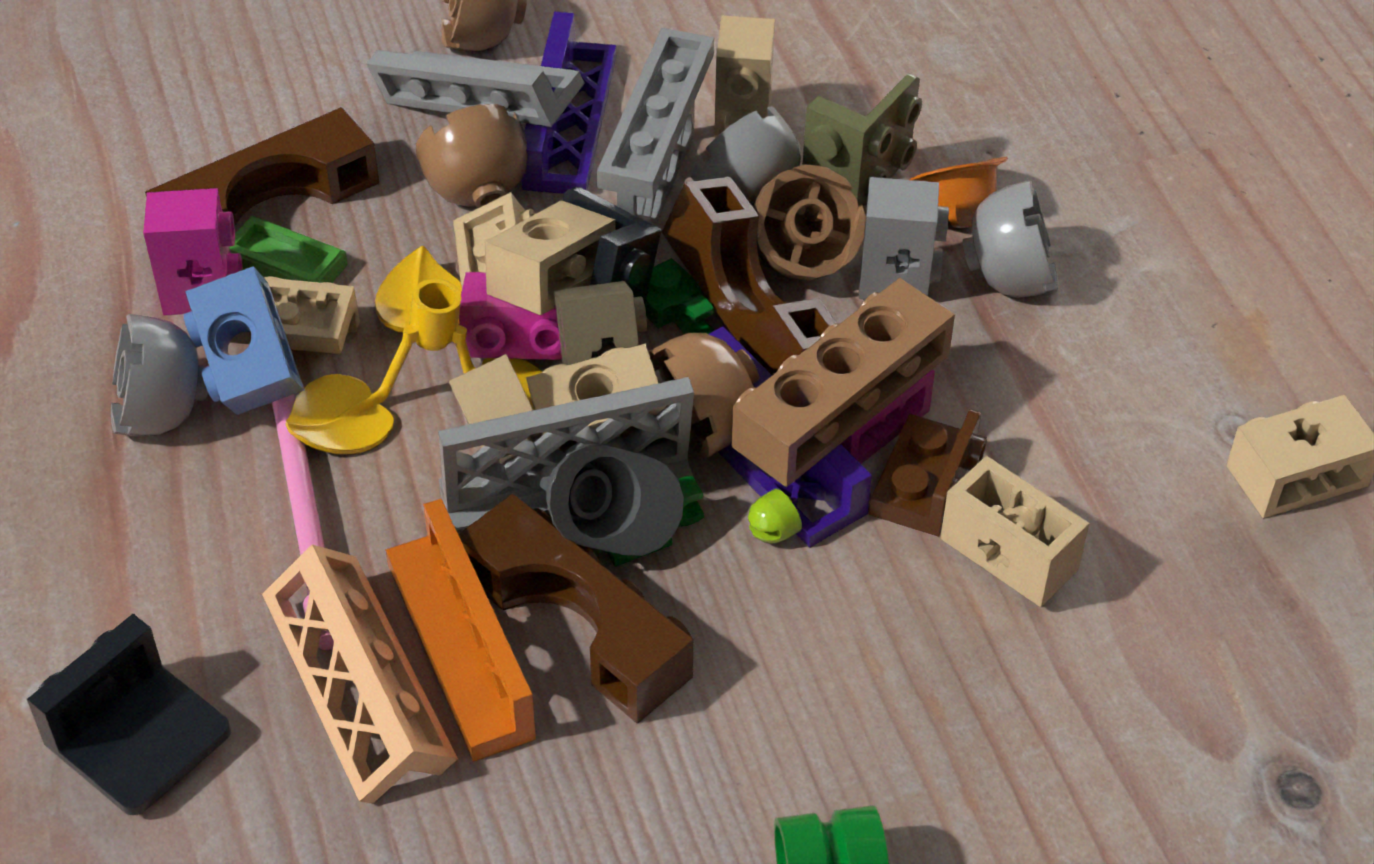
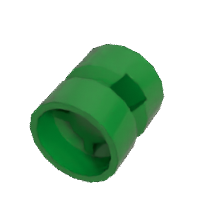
M870 805L834 810L829 822H823L815 813L775 818L774 845L776 864H889L884 829L876 806Z

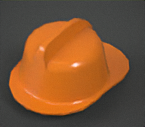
M1008 157L942 168L917 175L909 180L939 182L938 206L949 207L948 220L953 227L969 228L972 227V217L979 204L991 193L997 191V167L1006 162Z

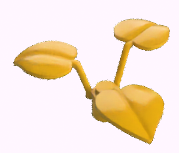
M420 246L399 262L386 276L376 294L375 311L379 320L389 329L403 332V339L380 388L372 394L368 385L362 380L341 374L325 375L307 384L304 387V391L299 392L291 413L285 423L289 433L304 444L317 450L335 454L362 453L380 445L391 433L394 423L393 415L380 403L388 398L412 344L415 342L421 348L429 351L441 350L450 342H454L463 373L465 374L476 368L472 363L466 343L467 329L459 325L461 282L439 265L424 246ZM485 358L481 366L497 358ZM508 358L533 408L526 377L540 374L542 371L523 359Z

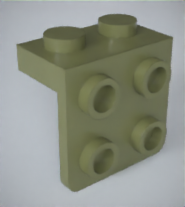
M906 74L867 116L818 95L806 107L802 165L827 167L845 177L853 187L851 191L857 198L858 205H862L864 208L868 202L870 177L890 179L898 169L905 170L914 158L917 149V141L913 139L914 124L922 108V99L918 97L920 79L914 75Z

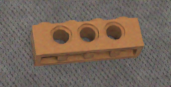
M898 278L880 293H872L864 300L860 308L843 322L830 325L817 342L800 355H792L787 358L778 371L757 388H749L740 395L735 405H733L732 447L782 485L788 487L949 356L955 314L901 278Z

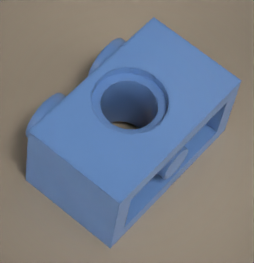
M254 266L185 291L191 308L190 312L184 314L185 325L196 347L203 346L209 366L202 368V376L207 391L214 402L221 401L236 415L304 391L269 283ZM241 332H251V342L248 348L240 354L229 355L228 346L231 339Z

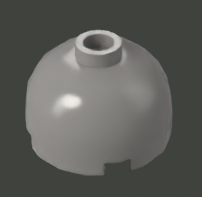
M767 107L768 117L764 119L757 111H754L730 125L706 147L712 157L703 168L696 160L691 168L690 177L693 181L731 177L753 206L763 186L781 172L800 166L802 156L799 141L790 126L774 107Z
M1031 180L1010 185L991 193L979 204L972 217V237L963 239L964 253L970 271L981 269L989 286L1003 295L1021 298L1058 291L1055 263L1049 264L1047 259L1050 257L1049 246L1051 244L1036 191L1032 190Z
M128 314L126 316L128 324L123 323L119 335L112 381L113 385H117L118 398H123V405L111 403L112 430L114 434L158 436L174 430L189 417L195 400H206L208 391L203 380L202 368L208 366L199 365L197 347L186 331L174 323L150 316Z

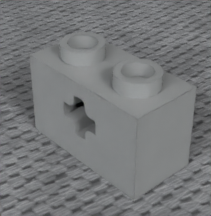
M870 177L859 299H866L875 292L880 293L898 278L903 279L927 296L929 282L941 281L943 248H934L935 241L946 242L949 207L938 206L939 182Z

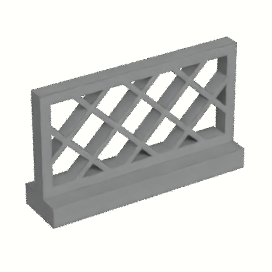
M661 28L597 170V188L617 192L618 207L656 226L694 135L695 99L714 56L715 37Z
M689 377L438 431L442 479H439V490L457 533L459 534L511 494L516 495L532 509L539 508L551 518L546 502V491L540 487L541 478L550 476L552 470L563 458L567 457L570 452L585 445H607L650 456L666 464L678 479L685 476H693L687 460L694 391ZM669 405L657 415L649 413L656 407ZM609 418L597 428L588 426L593 421ZM630 426L638 428L625 439L618 437ZM546 432L535 442L526 440L532 434ZM569 439L577 442L565 452L557 450ZM484 445L473 455L459 452V450ZM506 453L516 455L505 465L495 463Z

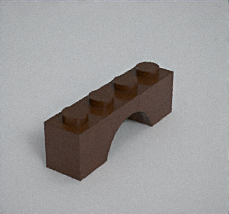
M340 107L145 191V195L147 196L148 192L218 188L222 212H232L234 226L236 227L240 218L249 209L270 198L283 195H306L335 204L379 184L375 145L348 113Z
M731 177L685 182L665 223L662 234L734 338L771 375H774L787 358L792 355H800L817 342L830 325L837 322L819 298L786 303L772 291L763 275L758 258L757 228L759 215Z
M511 494L458 534L487 597L499 608L506 610L528 603H551L575 611L591 624L597 633L590 646L591 685L635 723L638 724L693 678L694 639L685 625L673 616H664L649 604L634 583L627 579H618L600 564L599 559L589 547L575 544L564 538L554 526L552 519L539 508L532 509L516 495Z

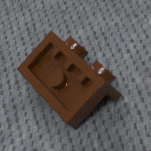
M969 409L961 429L909 413L870 499L869 515L939 537L942 530L947 491L965 476L967 470L974 468L983 459L987 437L978 435L982 413Z

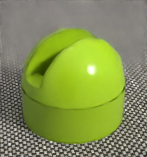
M777 488L761 496L750 506L748 514L749 527L753 536L762 542L769 544L782 542L802 529L801 519L794 504L784 492Z

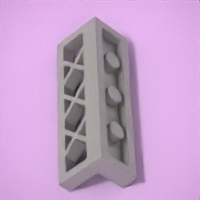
M377 50L366 63L387 104L450 113L474 105L499 104L506 107L509 116L513 117L515 112L519 116L521 123L552 127L584 84L580 72L576 70L422 51L406 54Z

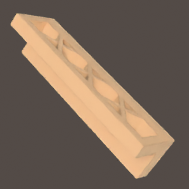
M312 544L262 595L359 802L374 804L409 770L441 775L458 758L356 556ZM306 582L310 594L305 619L297 618L289 598ZM322 630L329 631L334 640L329 670L322 669L316 658ZM346 681H353L359 692L354 722L346 721L341 710ZM371 733L380 735L390 756L374 773H371L366 763Z

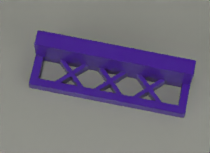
M554 11L541 66L579 71L584 84L577 93L584 91L592 100L578 107L569 103L552 127L526 123L524 132L527 139L526 151L528 157L527 170L521 179L522 190L564 194L569 189L581 187L588 191L616 61V45L576 42L575 13ZM574 60L602 62V64L583 73L574 65ZM574 125L585 133L570 142H567L558 134ZM566 160L578 169L577 175L548 173L550 168Z
M724 327L709 333V335L725 341L734 352L740 349L747 352L759 374V381L753 384L755 388L772 376ZM732 444L718 451L760 497L775 488L791 497V501L797 509L802 523V529L796 535L809 548L868 514L872 475L841 444L788 487H785L773 477H768L760 467L735 450ZM799 498L825 501L834 511L812 523L797 507Z

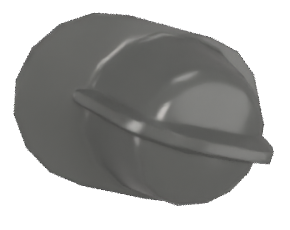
M585 445L570 452L567 457L557 464L550 476L542 477L540 481V487L546 491V502L554 526L564 538L581 546L622 555H646L660 549L675 534L683 516L684 496L678 478L666 464L650 456L607 445Z

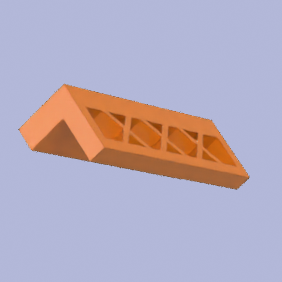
M441 498L423 504L427 536L385 549L388 567L474 762L536 740L533 695Z

